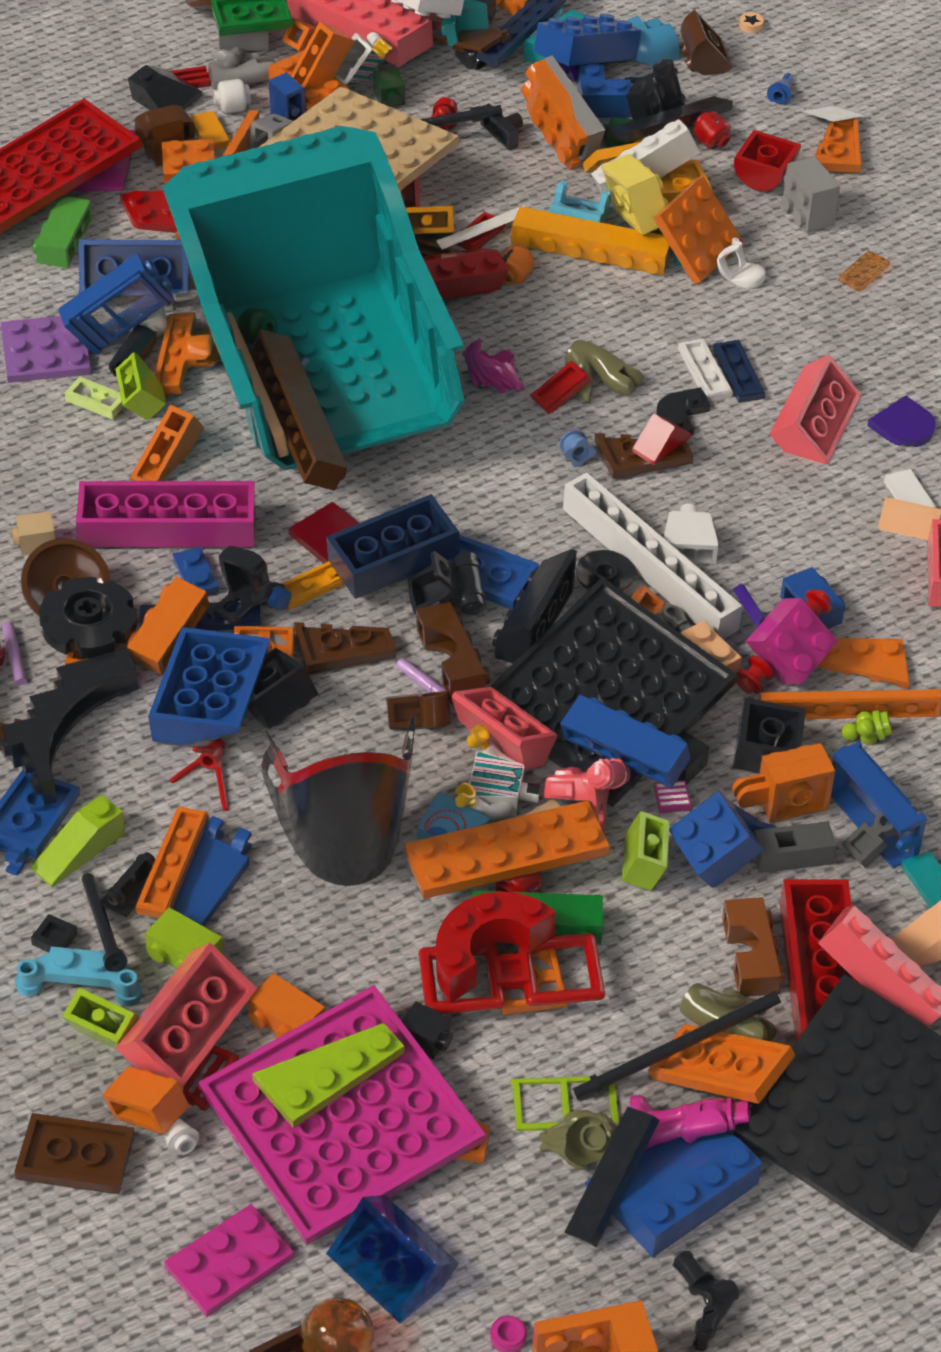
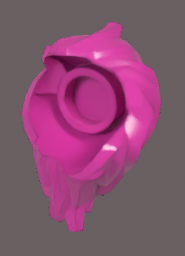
M479 338L462 352L469 377L475 388L479 384L486 388L489 384L495 387L501 394L506 393V389H516L518 392L523 390L525 385L520 382L514 366V354L510 351L501 350L495 355L489 356L488 353L481 350L482 339Z

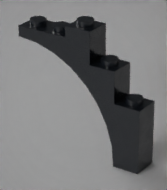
M127 648L56 667L58 680L53 681L54 690L29 696L31 709L27 710L28 719L2 726L4 739H0V748L3 757H9L14 768L22 766L25 774H31L29 779L34 795L40 794L44 805L57 802L52 767L57 750L65 736L82 718L97 707L116 697L138 690L136 666Z

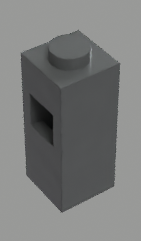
M829 821L754 830V836L764 849L762 853L750 861L751 863L756 862L759 873L831 865L834 863L837 845Z

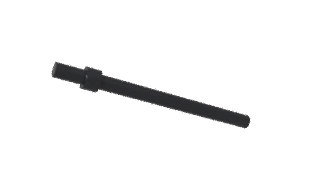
M501 105L485 108L476 106L471 107L469 111L420 120L436 127L466 121L475 123L483 121V118L502 115Z

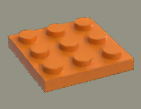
M700 176L691 182L653 217L689 278L695 284L702 282L718 266L717 259L719 254L725 248L732 245L734 237L743 243V240L704 176Z

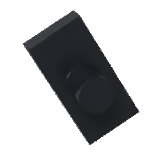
M488 103L481 106V108L491 107L492 105ZM514 113L507 117L498 115L483 118L480 125L509 151L518 148V128L523 126V120L519 113Z

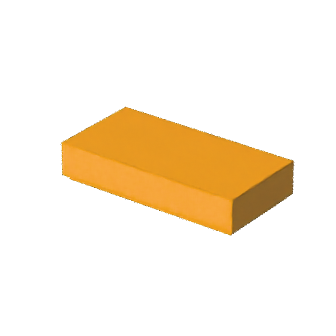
M214 111L190 116L194 122V131L199 139L213 140L214 150L228 147L230 140Z

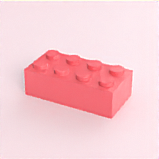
M209 942L188 954L115 1049L136 1069L149 1070L153 1074L165 1078L172 1077L183 1087L256 991L257 987Z

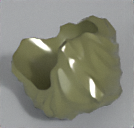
M574 1110L565 1115L563 1121L547 1129V1133L539 1134V1139L543 1142L539 1148L540 1151L550 1150L557 1153L577 1170H596L617 1128V1124L607 1114L601 1112L596 1114L589 1110Z

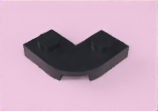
M701 387L664 396L657 404L656 414L672 421L691 433L692 436L694 435V427L688 416L710 412V404Z

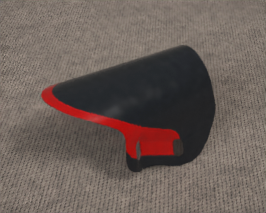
M416 716L411 718L408 724L407 734L403 743L402 758L386 753H351L323 759L292 773L288 772V765L280 749L266 731L270 746L263 755L261 768L270 799L294 851L315 876L332 884L354 886L376 878L390 864L399 840L413 756ZM409 731H413L412 744L409 737ZM270 764L274 765L281 778L279 787L273 785L268 775Z

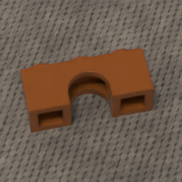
M763 897L724 900L722 922L727 944L741 943L753 949L747 952H736L733 973L737 991L745 997L767 995L773 991H776L778 994L780 982L785 981V969L783 963H778L777 960L779 944L777 936H772L771 929L773 928L771 910H766Z

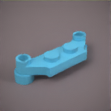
M51 946L50 952L34 960H23L17 966L16 989L23 996L31 997L37 995L43 988V982L48 981L109 987L115 990L116 1001L120 1005L127 1007L136 1005L142 998V988L137 981V974L126 967L118 972L108 971L103 963L105 952Z

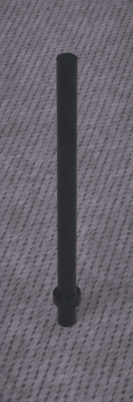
M773 991L599 1076L593 1074L589 1076L591 1080L572 1088L575 1096L579 1101L596 1092L598 1095L604 1093V1088L780 1004V998L777 992Z

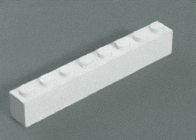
M586 472L565 484L563 510L609 550L627 557L633 564L635 573L672 605L680 607L689 620L695 625L705 621L723 640L739 631L742 605Z

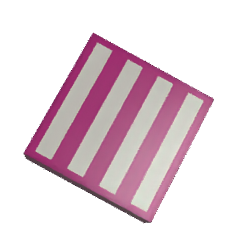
M685 780L676 781L672 789L660 783H654V793L659 813L690 811L691 803Z

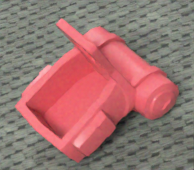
M611 758V760L599 759L598 762H595L588 768L587 772H582L580 768L576 767L557 769L554 775L546 778L544 798L591 801L597 820L599 813V824L604 833L609 790L620 788L629 781L631 775L630 768L623 760Z

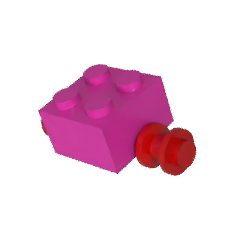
M819 589L808 590L805 594L806 603L802 598L782 599L746 640V643L758 656L752 655L748 659L750 668L747 671L740 669L736 673L738 676L737 684L744 692L759 694L763 690L762 680H771L774 676L784 684H802L836 645L838 640L818 617L820 613L828 614L832 609L831 599L824 591Z

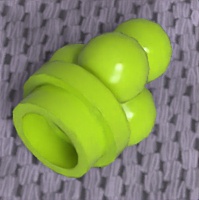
M875 710L872 711L873 714L868 711L859 713L856 718V724L847 723L842 727V737L847 741H854L860 737L861 741L867 745L875 744L878 738L879 740H885L886 736L893 735L888 712Z

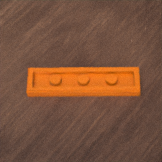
M177 807L137 902V914L159 918L169 907L173 909L206 824L209 821L208 812Z

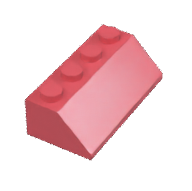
M830 354L804 365L770 432V436L784 452L823 464L829 463L862 395Z
M853 905L842 910L818 944L861 985L925 1026H930L941 1016V986L925 974L916 962L912 961L902 952L895 942L871 922L870 918Z

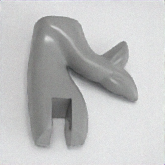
M235 47L231 50H217L211 55L218 61L210 62L208 65L211 88L217 89L219 82L233 79H241L244 84L248 85L269 81L268 66L276 63L273 57H257L238 66L245 52L243 48Z

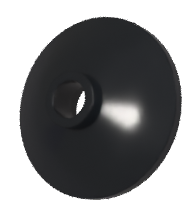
M592 551L584 555L576 565L577 580L587 590L602 577L621 591L627 589L634 580L635 570L633 564L627 557L615 551Z

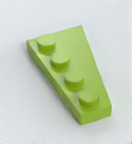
M382 1023L252 1073V1078L288 1123L295 1128L403 1055L405 1047L392 1031Z

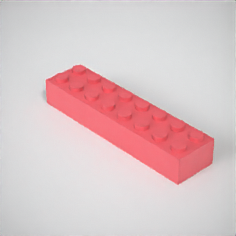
M286 0L292 18L310 23L317 27L319 22L341 29L350 38L357 33L367 39L369 33L376 32L384 41L392 46L384 60L398 67L433 47L432 20L388 0Z

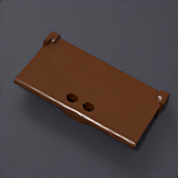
M441 28L433 32V41L448 44L447 37L442 35ZM492 28L460 31L458 42L452 45L453 50L465 52L468 49L483 53L500 41L501 43L506 42L510 38L511 33L508 30L501 31Z

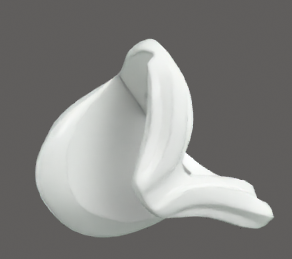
M734 237L732 245L725 248L718 256L717 264L719 271L725 279L740 287L747 289L757 288L765 280V269L758 264L746 262L742 249L743 243ZM733 251L736 252L739 260V269L735 273L729 270L724 257Z

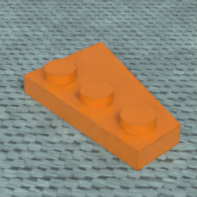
M836 638L838 640L836 645L817 666L848 675L854 673L870 677V680L880 683L886 681L897 684V687L904 689L909 687L903 639Z

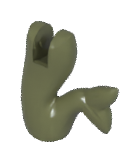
M576 340L572 343L566 354L565 365L571 361L575 362L591 380V382L577 392L579 398L584 402L590 401L592 393V368L599 374L604 384L610 390L623 396H629L634 391V386L638 387L644 379L643 374L639 370L626 364L608 350L588 341Z
M695 983L686 992L680 1006V1012L689 1020L703 1026L755 999L745 997L742 993L733 989H726L722 994L703 984ZM766 1011L722 1031L766 1041H772L777 1033L774 1024L760 1016L765 1014Z

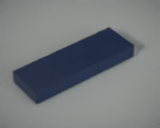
M740 340L714 343L713 351L738 403L765 399V392Z

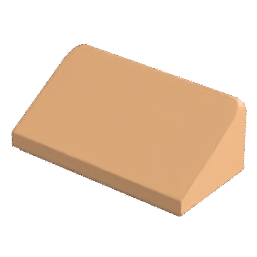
M885 497L878 529L928 540L932 519L940 520L941 509Z

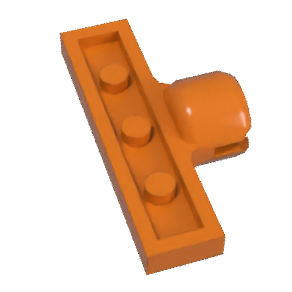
M195 312L169 314L167 327L165 328L155 372L156 378L163 385L164 395L182 393L188 368H207L217 363L218 349L213 343V336L210 334L195 335L198 321Z

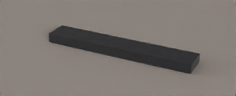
M712 96L611 127L610 137L626 142L635 141L654 135L668 123L675 122L678 119L686 125L695 122L704 112H717L721 114L731 111L733 101Z

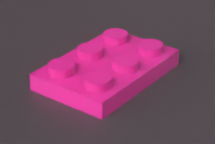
M250 1204L166 1259L164 1267L203 1314L208 1317L294 1259V1252L258 1210Z

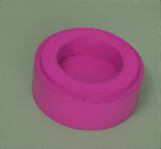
M500 1317L491 1326L490 1341L500 1352H517L526 1342V1326L516 1317Z

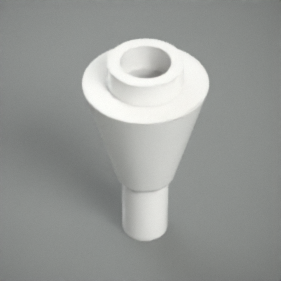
M180 1118L164 1134L168 1151L173 1156L189 1154L194 1150L199 1141L198 1131Z

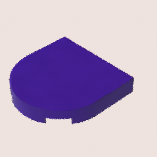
M904 396L868 419L867 426L895 445L901 446V444L918 447L932 439L936 423L928 410L908 396Z
M741 583L733 588V591L758 628L765 617L745 585Z

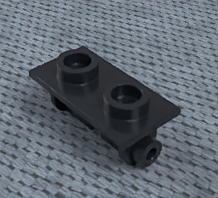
M148 852L139 854L113 887L109 888L107 894L102 898L103 905L127 917L137 905L154 864V856Z

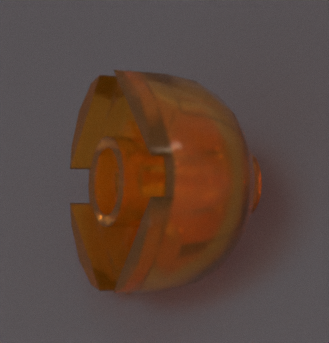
M339 1297L327 1298L314 1305L299 1330V1337L302 1335L304 1340L302 1344L304 1352H370L375 1339L373 1321L366 1310L354 1300Z

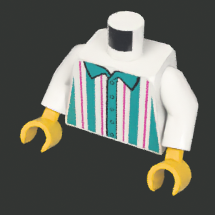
M376 32L369 33L367 39L357 33L352 36L354 42L335 75V78L350 90L353 86L367 83L373 76L374 71L381 67L387 52L392 49V46L384 41Z
M478 724L472 728V734L467 737V744L471 748L480 747L481 749L476 752L470 782L461 783L455 790V793L458 794L455 798L456 805L460 808L468 806L488 817L490 822L508 816H517L520 801L538 803L541 785L524 782L525 766L503 753L492 741L487 742L489 731L484 725Z

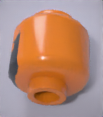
M517 245L507 247L501 255L509 269L504 283L523 284L535 266L531 252L526 247Z

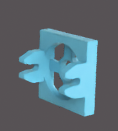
M561 180V182H558L554 202L550 204L549 209L551 213L602 222L611 214L612 205H610L612 191L605 190L601 194L600 202L566 195L568 181Z

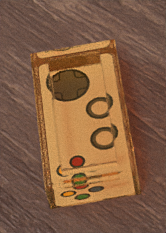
M868 250L839 275L838 281L861 292L889 268L890 261Z

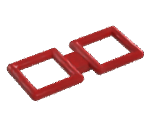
M591 933L553 936L532 950L543 951L584 947L591 988L538 992L532 952H528L517 945L518 954L499 955L497 945L493 943L483 947L474 955L486 957L491 996L456 999L452 1003H449L448 1000L438 1001L432 961L436 960V946L423 947L419 950L418 956L424 1004L442 1014L502 1009L505 1006L504 990L523 988L525 1000L529 1006L600 1001L605 997V988L596 938Z

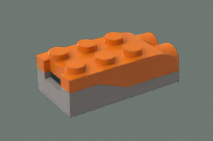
M552 55L533 63L527 69L525 75L529 80L522 86L521 93L526 98L527 110L533 124L538 126L543 133L545 141L557 153L559 161L564 163L569 170L583 166L582 163L596 150H599L605 129Z

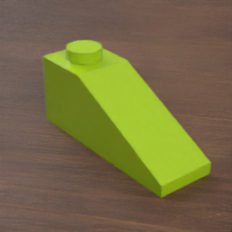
M99 795L74 814L32 864L31 870L53 887L125 834L123 811L104 795Z

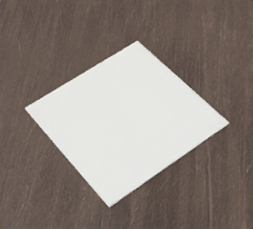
M835 106L803 111L833 122L864 116Z

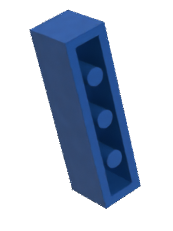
M579 694L560 723L564 739L609 760L611 758H619L627 764L630 770L671 789L690 761L688 744L681 737L674 734L669 736L659 731L653 724L634 720L625 711H615L608 708L603 702L593 697L589 699Z

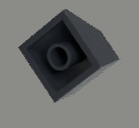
M274 648L265 657L248 710L260 723L270 729L281 724L287 716L297 709L308 705L310 700L318 695V692L305 666L278 648Z
M745 698L738 724L732 768L760 773L762 756L801 747L806 709Z

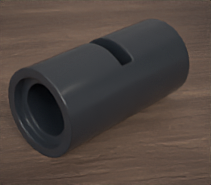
M137 325L131 330L109 363V370L113 376L117 377L115 369L133 352L137 353L145 361L157 342L156 335L151 329L146 326Z

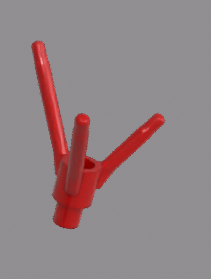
M216 739L207 746H194L193 752L202 754L194 762L170 778V782H177L199 766L214 769L223 811H228V799L221 759L224 755V741Z

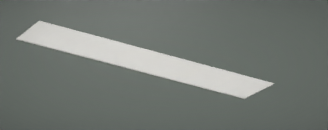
M519 207L439 239L436 242L443 250L514 221Z

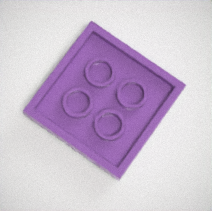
M61 316L1 322L8 383L91 375L88 348L64 327Z

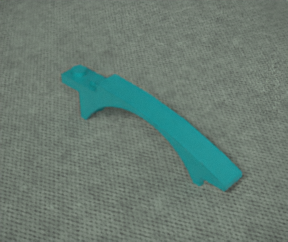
M464 0L461 16L451 15V18H443L444 21H441L442 35L447 37L448 46L458 42L460 31L489 29L490 26L487 4L477 0Z

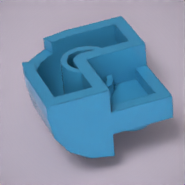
M638 16L627 20L632 22L633 27L641 29L637 58L629 59L630 62L634 60L652 66L662 59L668 58L672 59V61L679 59L678 38L670 23L664 25L659 18L642 22Z

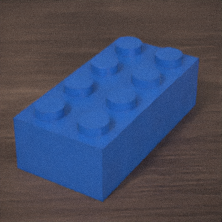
M600 14V17L584 15L583 19L576 17H566V20L550 18L549 22L538 23L534 52L544 57L553 55L557 62L567 66L636 59L641 29L633 27L632 22L625 20L617 21L614 19L615 16L611 14Z
M79 239V294L138 253L145 261L148 259L152 261L160 276L165 275L173 285V289H171L172 295H189L190 268L181 240ZM139 280L120 294L145 295L150 290Z

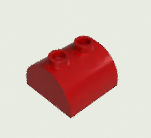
M753 130L734 157L735 172L738 178L752 189L758 191L772 190L778 186L785 176L787 164L794 162L799 155L801 144Z

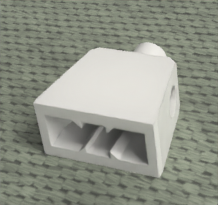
M684 504L680 507V511L669 512L663 538L693 564L716 565L718 540L711 514L697 512V507L693 504Z

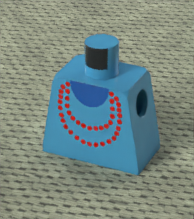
M440 791L418 825L417 840L489 824L490 819L468 806L458 807L455 799Z

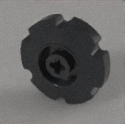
M83 577L62 583V590L50 591L40 605L39 620L43 630V637L52 648L65 655L70 652H78L80 658H92L115 651L116 644H127L129 637L137 628V609L134 608L132 595L121 585L113 581L99 583L96 577Z

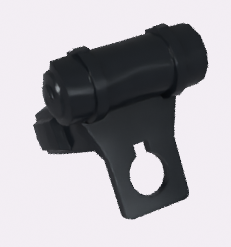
M667 58L656 62L653 65V73L644 77L624 78V80H630L632 85L626 94L632 120L685 105L684 100L686 97L682 93L677 76L678 69L674 66L672 59Z
M436 551L430 553L432 564L418 570L408 578L409 597L413 613L415 614L417 608L451 602L454 608L461 606L463 613L467 615H476L484 612L486 609V594L483 591L480 576L481 567L476 554L472 552L458 554L453 558V562L443 558Z

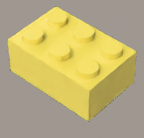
M630 154L602 165L601 168L608 189L612 191L611 199L616 213L641 235L659 228L653 217L669 204L666 198L662 196L661 189H663V184L659 175L652 173L651 169L645 167L640 159L636 160Z

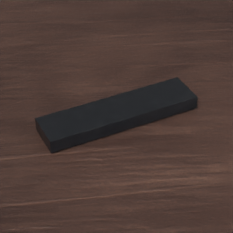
M627 1107L564 1233L581 1242L597 1247L660 1121L651 1114Z

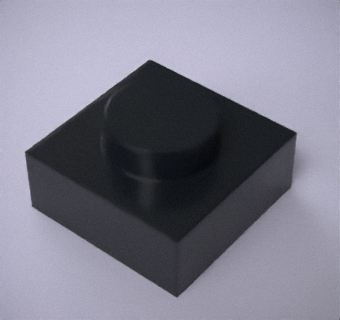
M48 914L31 936V943L33 946L46 952H50L51 946L68 948L78 934L77 926Z

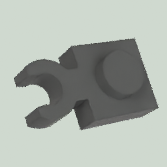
M881 812L876 815L874 824L871 827L864 822L841 843L864 868L888 847L883 840L898 833L891 823L884 826L888 820Z

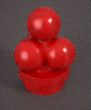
M448 97L440 98L434 104L431 117L458 113L456 102ZM458 123L439 126V128L449 131V129L455 128Z

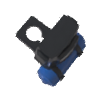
M229 546L221 552L219 563L229 591L228 595L213 608L214 614L231 622H236L251 608L261 603L266 607L276 610H283L288 606L292 597L291 592L285 589L284 584L269 581L267 565L259 554L236 546ZM241 601V607L237 611L228 612L224 610L227 605Z

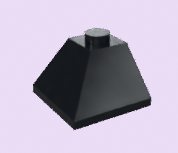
M149 65L143 66L128 78L132 99L149 110L170 105H180L185 109L203 95L201 90L169 70Z

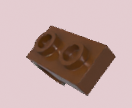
M447 691L386 697L389 729L408 727L411 718L416 716L415 726L442 727L451 723Z

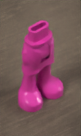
M642 1095L630 1097L631 1108L651 1114L660 1120L646 1149L682 1137L688 1143H692L702 1136L716 1135L734 1130L736 1124L749 1123L751 1118L749 1101L734 1102L733 1097L727 1098V1100L723 1098H708L668 1110H653Z

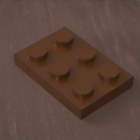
M32 1113L14 1171L15 1179L119 1194L135 1137L134 1127Z

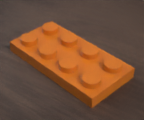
M684 1024L672 1040L699 1027ZM720 1032L650 1066L648 1072L651 1078L656 1081L759 1104L796 1055L790 1045Z

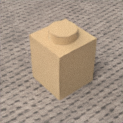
M51 511L15 516L17 528L11 529L14 546L20 545L21 555L31 554L41 544L55 539Z

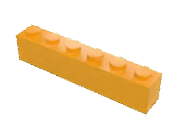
M522 206L519 207L511 229V244L521 245L547 253L562 254L572 258L591 260L596 263H606L625 269L645 271L649 274L664 275L671 257L672 248L664 235L650 232L641 235L635 229Z

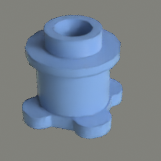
M571 430L565 433L560 440V448L565 458L572 461L573 467L583 466L586 460L596 455V449L588 445L587 437L581 430Z

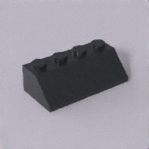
M570 549L545 559L541 562L537 571L533 570L531 572L527 588L519 592L515 608L513 610L509 609L502 630L497 629L494 634L492 646L495 647V658L513 664L556 622L574 591L576 550Z

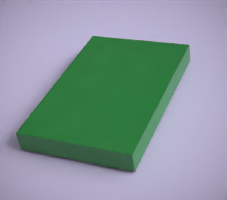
M211 0V9L219 36L293 28V20L286 0Z

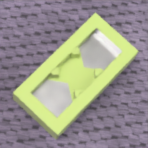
M79 377L65 392L66 402L112 420L124 408L120 392L83 377Z

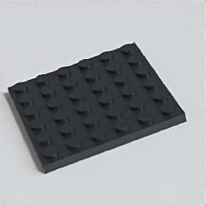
M602 577L523 653L491 687L558 735L548 756L550 760L561 768L576 767L580 768L582 772H587L588 768L595 762H598L599 759L607 758L564 739L560 724L579 694L589 699L592 697L603 702L606 707L615 711H625L632 719L641 723H651L659 731L669 736L674 734L682 738L738 682V676ZM630 770V779L624 786L609 790L607 803L613 807L643 775Z
M844 974L792 1047L796 1055L761 1102L759 1104H752L750 1107V1122L738 1124L733 1135L893 1242L913 1252L941 1209V1035Z

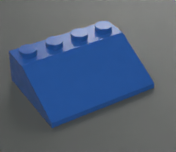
M182 627L148 715L152 741L185 745L239 733L271 643L270 638Z
M728 1132L702 1136L692 1143H688L682 1137L655 1145L645 1149L613 1216L653 1258L758 1185L763 1162L739 1138ZM591 1178L584 1183L586 1187L588 1186Z

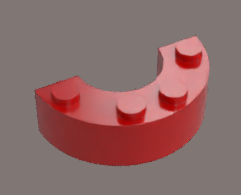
M503 891L482 893L455 907L443 920L436 938L437 981L449 1003H452L477 986V962L473 957L479 950L493 943L507 942L519 945L528 952L532 951L555 936V911L537 898L521 893Z

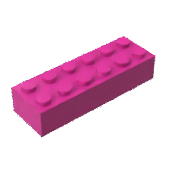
M79 481L76 515L78 541L84 542L91 547H254L255 481Z

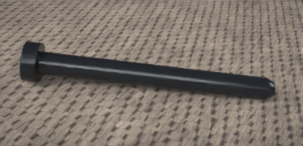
M85 873L81 880L105 950L103 956L104 966L110 972L121 971L128 962L126 954L117 946L94 875Z

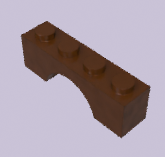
M451 602L417 608V632L424 649L443 652L451 656L449 659L441 662L442 687L444 691L448 692L450 704H454L452 700L454 692L484 688L487 684H490L488 668L486 666L482 667L479 650L477 648L473 649L470 632L464 630L462 616L460 613L455 612Z

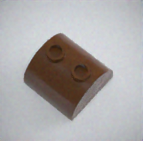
M693 10L685 17L681 25V36L684 42L679 47L683 54L688 57L685 59L686 65L692 72L696 70L702 75L723 74L729 71L733 66L722 38L696 10Z

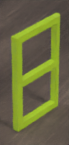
M590 1077L511 1079L516 1131H544L560 1123H523L520 1085L560 1084L564 1120V1116L570 1112L567 1083H585L591 1080ZM614 1083L608 1086L611 1118L618 1126L619 1117Z

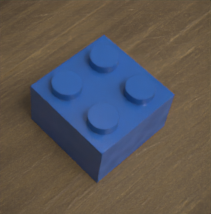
M717 791L669 828V832L697 875L712 888L721 884L764 851L735 806L720 791Z

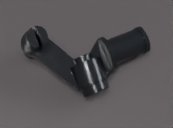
M684 1251L674 1259L672 1265L688 1283L689 1292L692 1295L698 1294L703 1296V1300L707 1305L703 1309L702 1317L695 1324L694 1331L696 1336L693 1341V1347L696 1346V1350L705 1351L708 1348L710 1339L715 1336L723 1318L734 1301L739 1298V1291L734 1281L730 1279H715L711 1272H705L691 1251Z

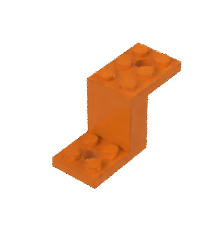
M642 1300L534 1323L532 1352H658Z

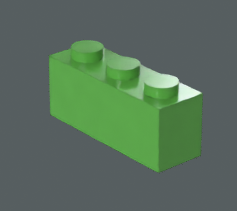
M61 196L56 204L51 206L49 218L43 222L39 238H35L33 243V252L37 255V263L63 268L69 267L79 247V239L83 238L92 220L90 200Z

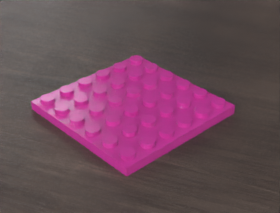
M375 985L198 1082L199 1090L306 1246L486 1141L485 1132ZM382 1023L392 1031L405 1047L403 1055L295 1128L288 1123L252 1078V1073Z

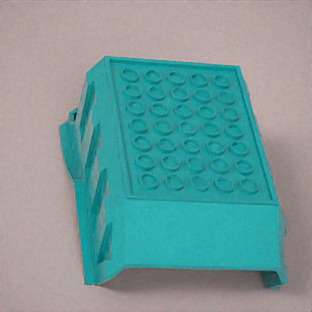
M340 126L258 148H251L247 151L224 155L220 158L185 166L162 187L189 264L204 316L240 409H245L248 427L254 444L267 459L285 471L297 468L289 446L287 456L279 458L271 441L262 402L259 396H255L252 377L242 351L236 348L234 332L227 316L229 312L233 313L236 323L242 312L251 308L265 309L276 317L278 322L277 334L290 337L300 361L303 358H308L310 361L306 364L305 373L342 455L451 425L465 403L454 356L455 351L464 349V344L418 249L400 190L376 132ZM245 342L248 350H250L252 344Z

